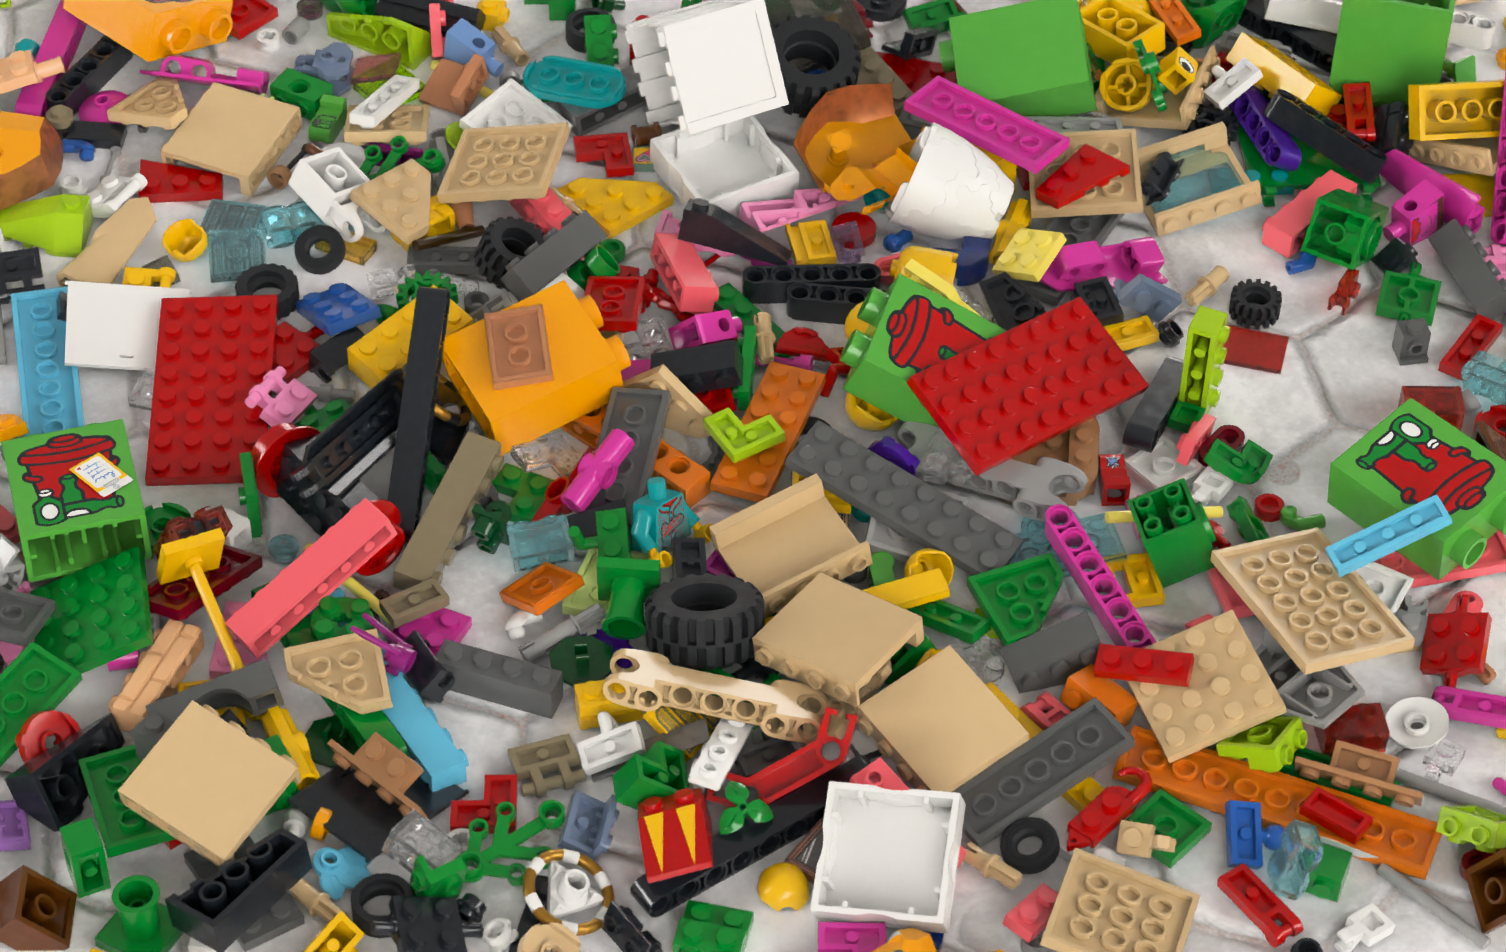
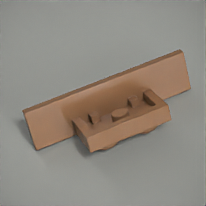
M374 732L354 755L333 739L327 743L335 753L332 759L344 770H347L349 767L356 771L354 776L363 785L369 787L372 784L378 788L376 793L388 804H391L393 801L400 806L398 810L408 820L413 822L417 819L425 826L430 822L421 807L404 795L406 790L424 772L421 766L377 732Z
M1340 740L1336 741L1330 765L1296 756L1295 770L1300 771L1299 775L1307 779L1318 780L1321 777L1331 780V784L1338 788L1350 789V786L1362 789V793L1367 796L1381 798L1383 795L1395 799L1394 802L1396 804L1413 808L1414 805L1421 806L1423 802L1424 792L1393 784L1400 763L1399 757Z

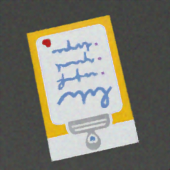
M99 452L69 469L102 497H106L134 481Z

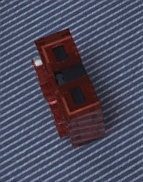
M220 505L212 509L210 506H206L197 510L192 518L184 519L183 516H178L168 521L166 528L159 535V539L153 548L157 559L159 560L161 545L218 528H221L226 538L233 526L223 506Z

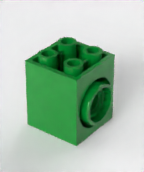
M1337 188L1317 199L1301 251L1353 270L1373 258L1382 236L1383 225L1389 207Z
M1184 478L1127 501L1143 544L1163 588L1215 567L1210 558L1214 550L1212 542H1215L1217 539L1200 501L1194 502Z

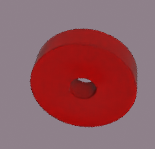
M860 212L843 213L836 217L832 223V238L836 244L846 249L858 250L866 248L875 241L876 223L870 216Z

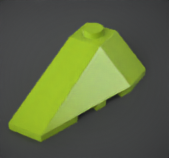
M328 12L326 14L328 36L411 70H415L432 54L431 33L396 18Z
M60 194L20 202L0 210V228L2 229L4 241L12 239L23 243V247L33 248V246L45 249L46 254L59 257L76 258L85 249L94 221L90 196Z

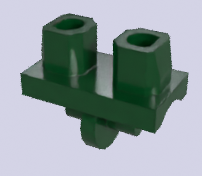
M496 500L489 503L485 510L480 504L475 503L472 509L475 523L471 528V532L475 537L479 538L477 542L478 549L495 554L500 543L509 546L512 536L507 522L511 519L512 512L508 503Z

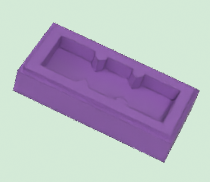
M15 800L0 801V852L31 850L27 814L24 810L18 808Z

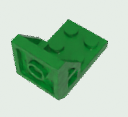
M1180 0L1201 29L1202 37L1194 40L1192 49H1202L1220 38L1224 31L1229 32L1237 27L1248 0Z

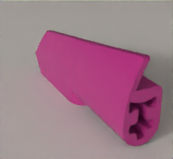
M173 55L165 58L161 64L160 71L140 69V73L208 86L216 82L259 95L262 93L266 95L269 85L268 71L240 67L237 69L236 77L217 74L216 68L211 61L184 55ZM172 60L180 64L181 70L178 74L172 73L170 70ZM198 65L206 68V77L197 76L196 68Z
M1397 149L1385 153L1388 160L1383 166L1380 175L1397 190L1405 195L1422 180L1426 179L1444 193L1443 221L1449 223L1455 218L1461 226L1467 224L1474 234L1478 232L1485 208L1478 203L1481 199L1480 195Z
M1143 237L1102 247L1099 246L1097 241L1063 246L1040 279V282L1057 291H1073L1074 283L1107 276L1112 288H1115L1114 281L1118 278L1129 283L1139 273L1160 284H1166L1168 279L1159 272L1165 259L1156 241L1152 237Z

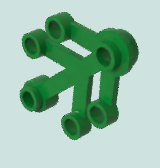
M1142 39L1133 41L1144 74L1150 73L1154 82L1155 89L1151 93L1158 112L1168 110L1162 95L1168 92V89L1157 79V74L1161 72L1154 51L1147 53Z
M395 136L391 140L392 150L378 172L372 175L369 174L374 165L382 160L383 153L377 145H370L365 149L366 159L359 169L369 180L397 167L395 166L402 154L406 153L409 149L405 137ZM399 143H403L401 147H396ZM433 148L427 149L421 158L415 159L416 162L432 174L443 170L446 163L442 153ZM373 152H377L375 156H370Z
M556 800L544 801L538 808L539 817L508 835L510 823L516 818L515 806L510 802L499 803L496 807L497 822L492 846L481 853L482 841L489 835L488 823L481 818L472 820L469 823L470 838L467 851L462 852L457 857H462L467 867H475L473 870L466 871L464 882L474 883L481 880L484 876L504 878L512 886H521L526 869L524 865L514 863L506 866L491 862L498 858L532 861L539 854L552 850L547 846L532 848L519 845L544 829L555 830L559 828L565 820L564 806ZM503 811L511 812L509 815L500 814ZM549 816L556 817L555 819H547ZM477 827H481L484 829L481 832L474 831V829ZM550 863L546 864L543 869H548ZM515 872L522 873L520 877L512 876Z

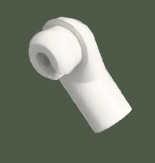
M524 610L516 612L505 624V631H508L511 640L520 639L526 633L523 626L543 620V615L536 616Z

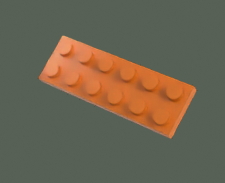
M770 361L741 422L743 425H746L770 414L785 431V441L736 463H733L725 453L710 482L711 491L754 502H760L772 496L786 467V458L794 450L826 383V374Z

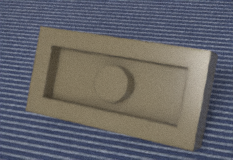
M433 577L379 600L380 610L395 629L449 606L450 601L448 594Z

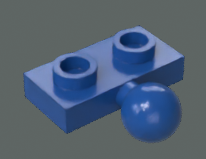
M1229 800L1225 803L1227 867L1235 868L1244 863L1249 869H1260L1263 867L1262 843L1269 850L1277 851L1282 849L1288 841L1286 830L1276 824L1269 825L1262 830L1261 803Z

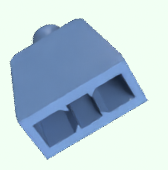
M461 18L446 32L443 59L465 65L469 63L473 54L483 56L488 73L496 78L502 73L504 64L494 58L495 42L465 19Z

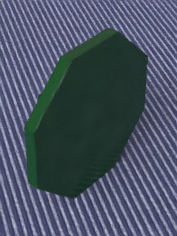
M592 635L565 638L549 653V659L552 669L563 671V682L574 688V684L604 680L612 672L610 661L613 652L611 646Z
M335 715L314 721L305 734L313 762L331 769L338 766L332 759L335 753L327 744L331 739L352 755L360 749L349 735L348 729L343 727Z

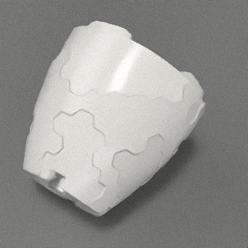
M935 122L930 127L925 126L923 132L918 135L909 157L917 162L910 182H903L894 200L889 201L885 214L890 217L888 223L907 231H914L920 235L945 240H991L1011 200L1014 191L1013 182L999 169L1000 167L963 137Z

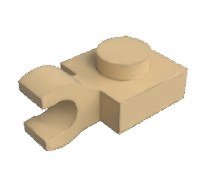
M1121 820L1116 853L1151 859L1152 849L1174 853L1176 839H1172L1170 836L1155 834L1156 826L1152 824Z

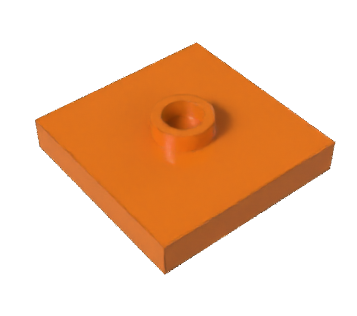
M545 561L499 593L503 602L539 616L584 586L585 583L581 575Z

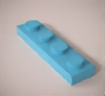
M1436 494L1326 547L1325 551L1339 577H1342L1451 525L1452 519Z

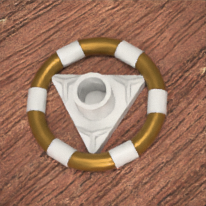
M552 849L534 857L525 869L522 883L524 898L532 914L545 925H548L550 922L562 924L573 931L576 936L588 935L604 927L605 914L610 902H615L613 885L606 872L594 860L577 851ZM556 861L579 865L593 876L602 895L589 886L588 876L583 871L578 869L568 871ZM550 863L548 866L546 910L535 891V879L543 867ZM602 902L600 910L588 922L578 924L557 919L600 905Z

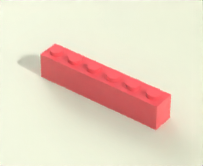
M365 497L359 504L353 506L341 520L331 526L314 544L307 547L288 567L282 569L278 576L264 588L260 589L243 607L236 610L225 624L234 637L258 659L317 607L322 598L329 596L398 533L388 517Z

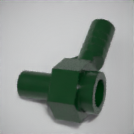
M592 0L593 8H599L608 13H612L613 9L623 11L626 6L624 0Z

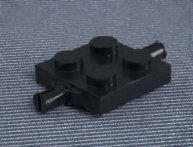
M392 896L389 901L391 920H373L370 926L372 935H390L397 945L398 952H467L464 938H482L484 928H482L483 924H464L460 918L456 898Z

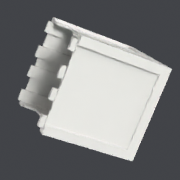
M707 0L626 24L627 30L624 31L627 44H632L635 59L631 60L634 73L639 72L641 80L640 83H637L640 97L645 96L648 111L644 112L647 125H653V122L656 121L659 122L660 127L678 124L680 130L686 131V134H693L789 104L764 0Z

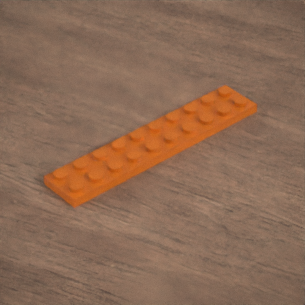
M1135 725L1130 733L1135 739V747L1119 757L1113 770L1112 779L1138 786L1141 783L1139 777L1131 774L1119 777L1117 773L1129 766L1142 768L1152 778V788L1150 791L1156 793L1161 788L1177 800L1225 815V803L1229 800L1261 803V826L1263 828L1273 824L1280 825L1286 830L1288 836L1318 846L1320 844L1305 839V837H1326L1378 858H1359L1353 855L1352 857L1379 866L1385 863L1398 872L1422 880H1426L1442 833L1436 832L1438 822L1279 771L1267 773L1263 770H1252L1249 768L1247 761L1218 756V752L1207 748L1168 763L1153 732ZM1317 786L1374 818L1372 826L1356 845L1299 814L1300 806Z

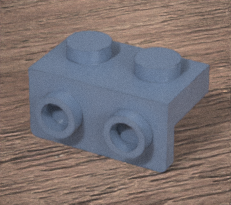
M1141 273L1129 283L1119 278L1114 281L1116 298L1121 305L1128 306L1138 311L1141 315H1147L1157 322L1164 319L1182 303L1179 293Z
M576 790L570 798L557 847L577 851L592 860H595L601 852L605 854L613 839V835L609 834L610 829L615 825L619 816V810L616 809L615 795L612 794L604 803Z

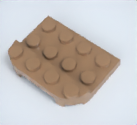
M1094 417L1012 459L1035 465L1039 458L1049 457L1081 469L1088 479L1085 489L1080 493H1062L1057 495L1068 506H1076L1077 500L1083 499L1090 494L1094 495L1096 490L1100 432L1098 420Z

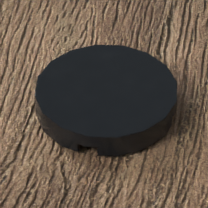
M856 0L859 5L864 7L866 19L869 18L871 21L888 22L898 19L907 7V0Z

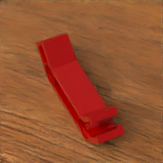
M826 707L817 740L748 778L729 772L726 779L740 782L745 787H755L759 792V799L769 805L840 766L847 758L858 716L846 713L845 719L850 720L844 738L838 739L828 736L831 715L837 716L838 710ZM828 742H835L840 747L839 757L832 761L826 760L822 754V748ZM708 789L706 800L728 807H736V804L726 798L715 796V790Z

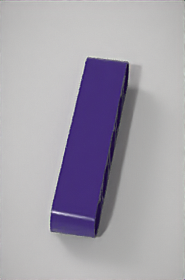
M1252 85L1230 103L1229 107L1265 162L1270 166L1293 172L1301 164L1302 153L1286 130L1264 116L1263 112L1268 105V101L1260 89Z

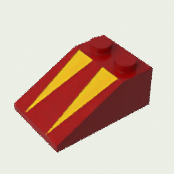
M701 787L696 789L684 788L673 795L662 798L658 796L650 797L644 800L643 803L638 804L637 819L648 884L713 867L712 820Z

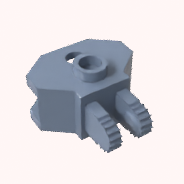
M334 42L322 50H316L315 55L297 56L295 60L296 66L293 70L331 83L333 85V96L340 97L351 90L355 75V68L351 65L354 56L353 51L345 43Z

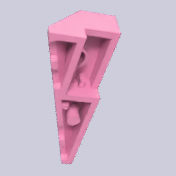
M820 188L794 190L793 199L741 203L738 219L762 233L852 201H838L828 192L822 193ZM862 195V196H860V197H858V198H856V199H854V200H852V201H855V200L864 198V195Z

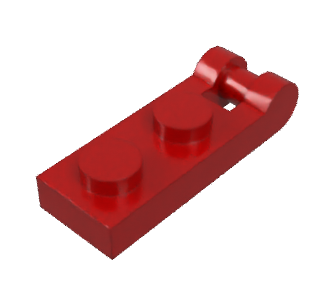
M1370 82L1343 84L1347 130L1362 140L1367 139V142H1375V123Z
M1244 863L1218 877L1217 886L1265 934L1268 943L1272 947L1276 948L1285 943L1288 936L1295 937L1303 932L1301 920ZM1278 919L1282 925L1278 926L1274 921Z

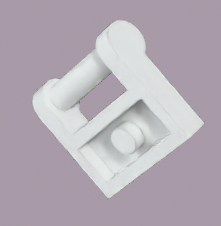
M135 173L132 177L109 175L103 178L101 184L86 195L90 196L93 217H111L137 191H142L147 186V179L140 173Z

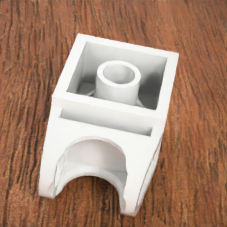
M340 147L299 160L288 184L315 214L328 226L336 229L345 241L350 243L359 241L364 233L363 225L378 233L387 230L386 227L380 225L376 219L350 200L351 191L370 180ZM350 224L355 229L354 236L348 230V225Z

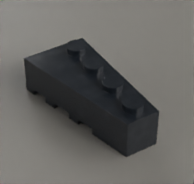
M280 828L245 850L246 855L240 859L228 860L219 865L220 871L205 880L200 877L190 883V889L183 894L177 896L174 893L167 897L165 903L172 926L217 952H224L313 868L306 841Z

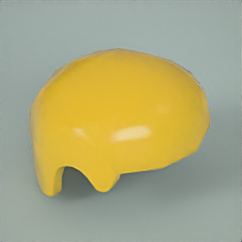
M188 218L178 220L170 225L163 234L162 243L171 257L180 262H190L203 254L208 246V236L202 226H199L193 219Z
M932 548L920 549L906 561L904 576L908 577L940 567L947 585H949L954 572L952 559L944 551Z
M788 862L776 863L766 868L760 874L756 888L761 901L778 912L784 907H791L795 911L801 909L809 900L811 891L809 883L800 867Z

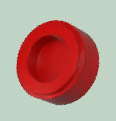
M1266 493L1259 495L1255 499L1253 511L1255 516L1262 521L1275 522L1282 517L1281 509L1285 504L1279 496Z

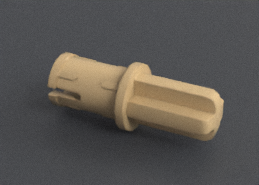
M496 26L491 33V37L500 46L501 52L504 55H508L518 67L526 65L530 56L521 47L518 38L511 36L504 27Z
M1218 265L1207 276L1200 277L1197 280V284L1185 295V299L1188 301L1187 304L1189 306H1198L1208 296H1214L1217 288L1228 280L1230 276L1228 270Z
M758 312V318L756 315L753 316V323L757 326L758 361L764 365L769 364L770 361L774 362L773 343L776 340V336L772 332L771 315L767 312Z
M973 842L967 844V847L971 849L970 851L964 847L967 852L963 862L981 871L984 878H992L1009 889L1019 887L1023 878L1021 872L1002 862L999 855H991Z
M301 879L290 889V896L307 907L309 913L314 917L318 915L328 923L341 911L349 918L348 913L330 901L329 894L326 892L321 893L304 879Z

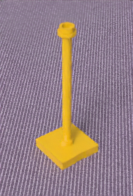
M221 528L162 544L156 571L160 585L192 576L232 671L243 668L244 664L204 573L219 568L225 541ZM243 710L245 716L249 717L250 721L260 720L265 715L263 713L254 717L248 711Z

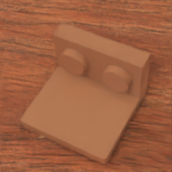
M473 54L469 63L465 65L442 58L418 97L419 102L461 116L467 115L489 77L484 57Z

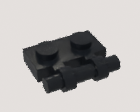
M38 247L0 253L1 304H8L12 293L45 289L44 284H32V279L43 278ZM23 280L24 287L7 289L6 283Z

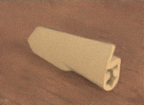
M149 198L129 199L97 228L92 236L91 244L57 274L56 280L59 286H68L65 285V281L113 284L157 221Z

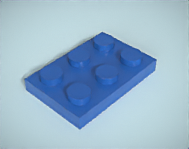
M347 283L333 284L326 291L306 294L303 299L295 302L297 313L328 336L382 317L380 307Z

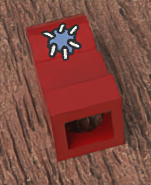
M1099 454L1098 481L1101 506H1125V500L1129 499L1131 483L1130 477L1127 475V469H1125L1124 455ZM1108 490H1119L1122 495L1115 498L1108 496Z

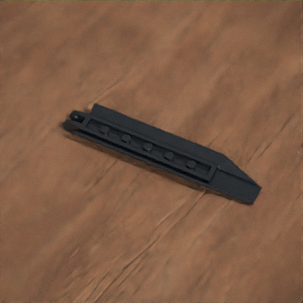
M402 368L391 371L306 445L302 461L303 466L296 469L290 475L293 482L300 481L307 475L312 480V483L299 491L302 498H307L317 491L335 499L339 498L395 447L404 386Z

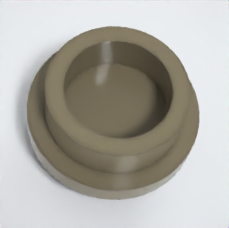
M55 105L46 112V119L55 129L69 127L74 117L72 109L64 105Z

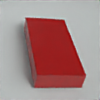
M1318 786L1302 803L1299 814L1354 845L1372 826L1374 819Z

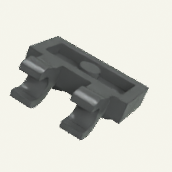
M761 732L764 742L754 745L750 736H748L734 763L740 774L748 778L801 749L798 742L773 738Z

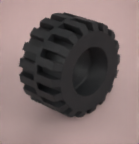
M507 216L506 219L500 217L496 221L490 222L474 253V258H476L474 263L479 268L478 272L481 276L486 277L488 283H494L496 288H505L510 292L500 280L508 272L505 266L517 256L521 260L526 257L524 251L535 242L539 245L545 242L542 238L544 232L541 229H536L533 223H527L522 218L517 220L512 216Z

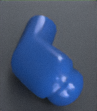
M905 229L896 234L890 233L885 236L883 247L889 252H898L902 246L913 240V234Z
M1301 251L1298 259L1286 262L1287 273L1292 275L1314 268L1317 256Z

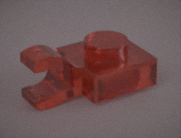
M1347 269L1338 283L1336 292L1329 297L1328 310L1338 305L1342 307L1341 315H1346L1349 312L1351 298L1356 299L1361 288V283H1358L1359 270Z

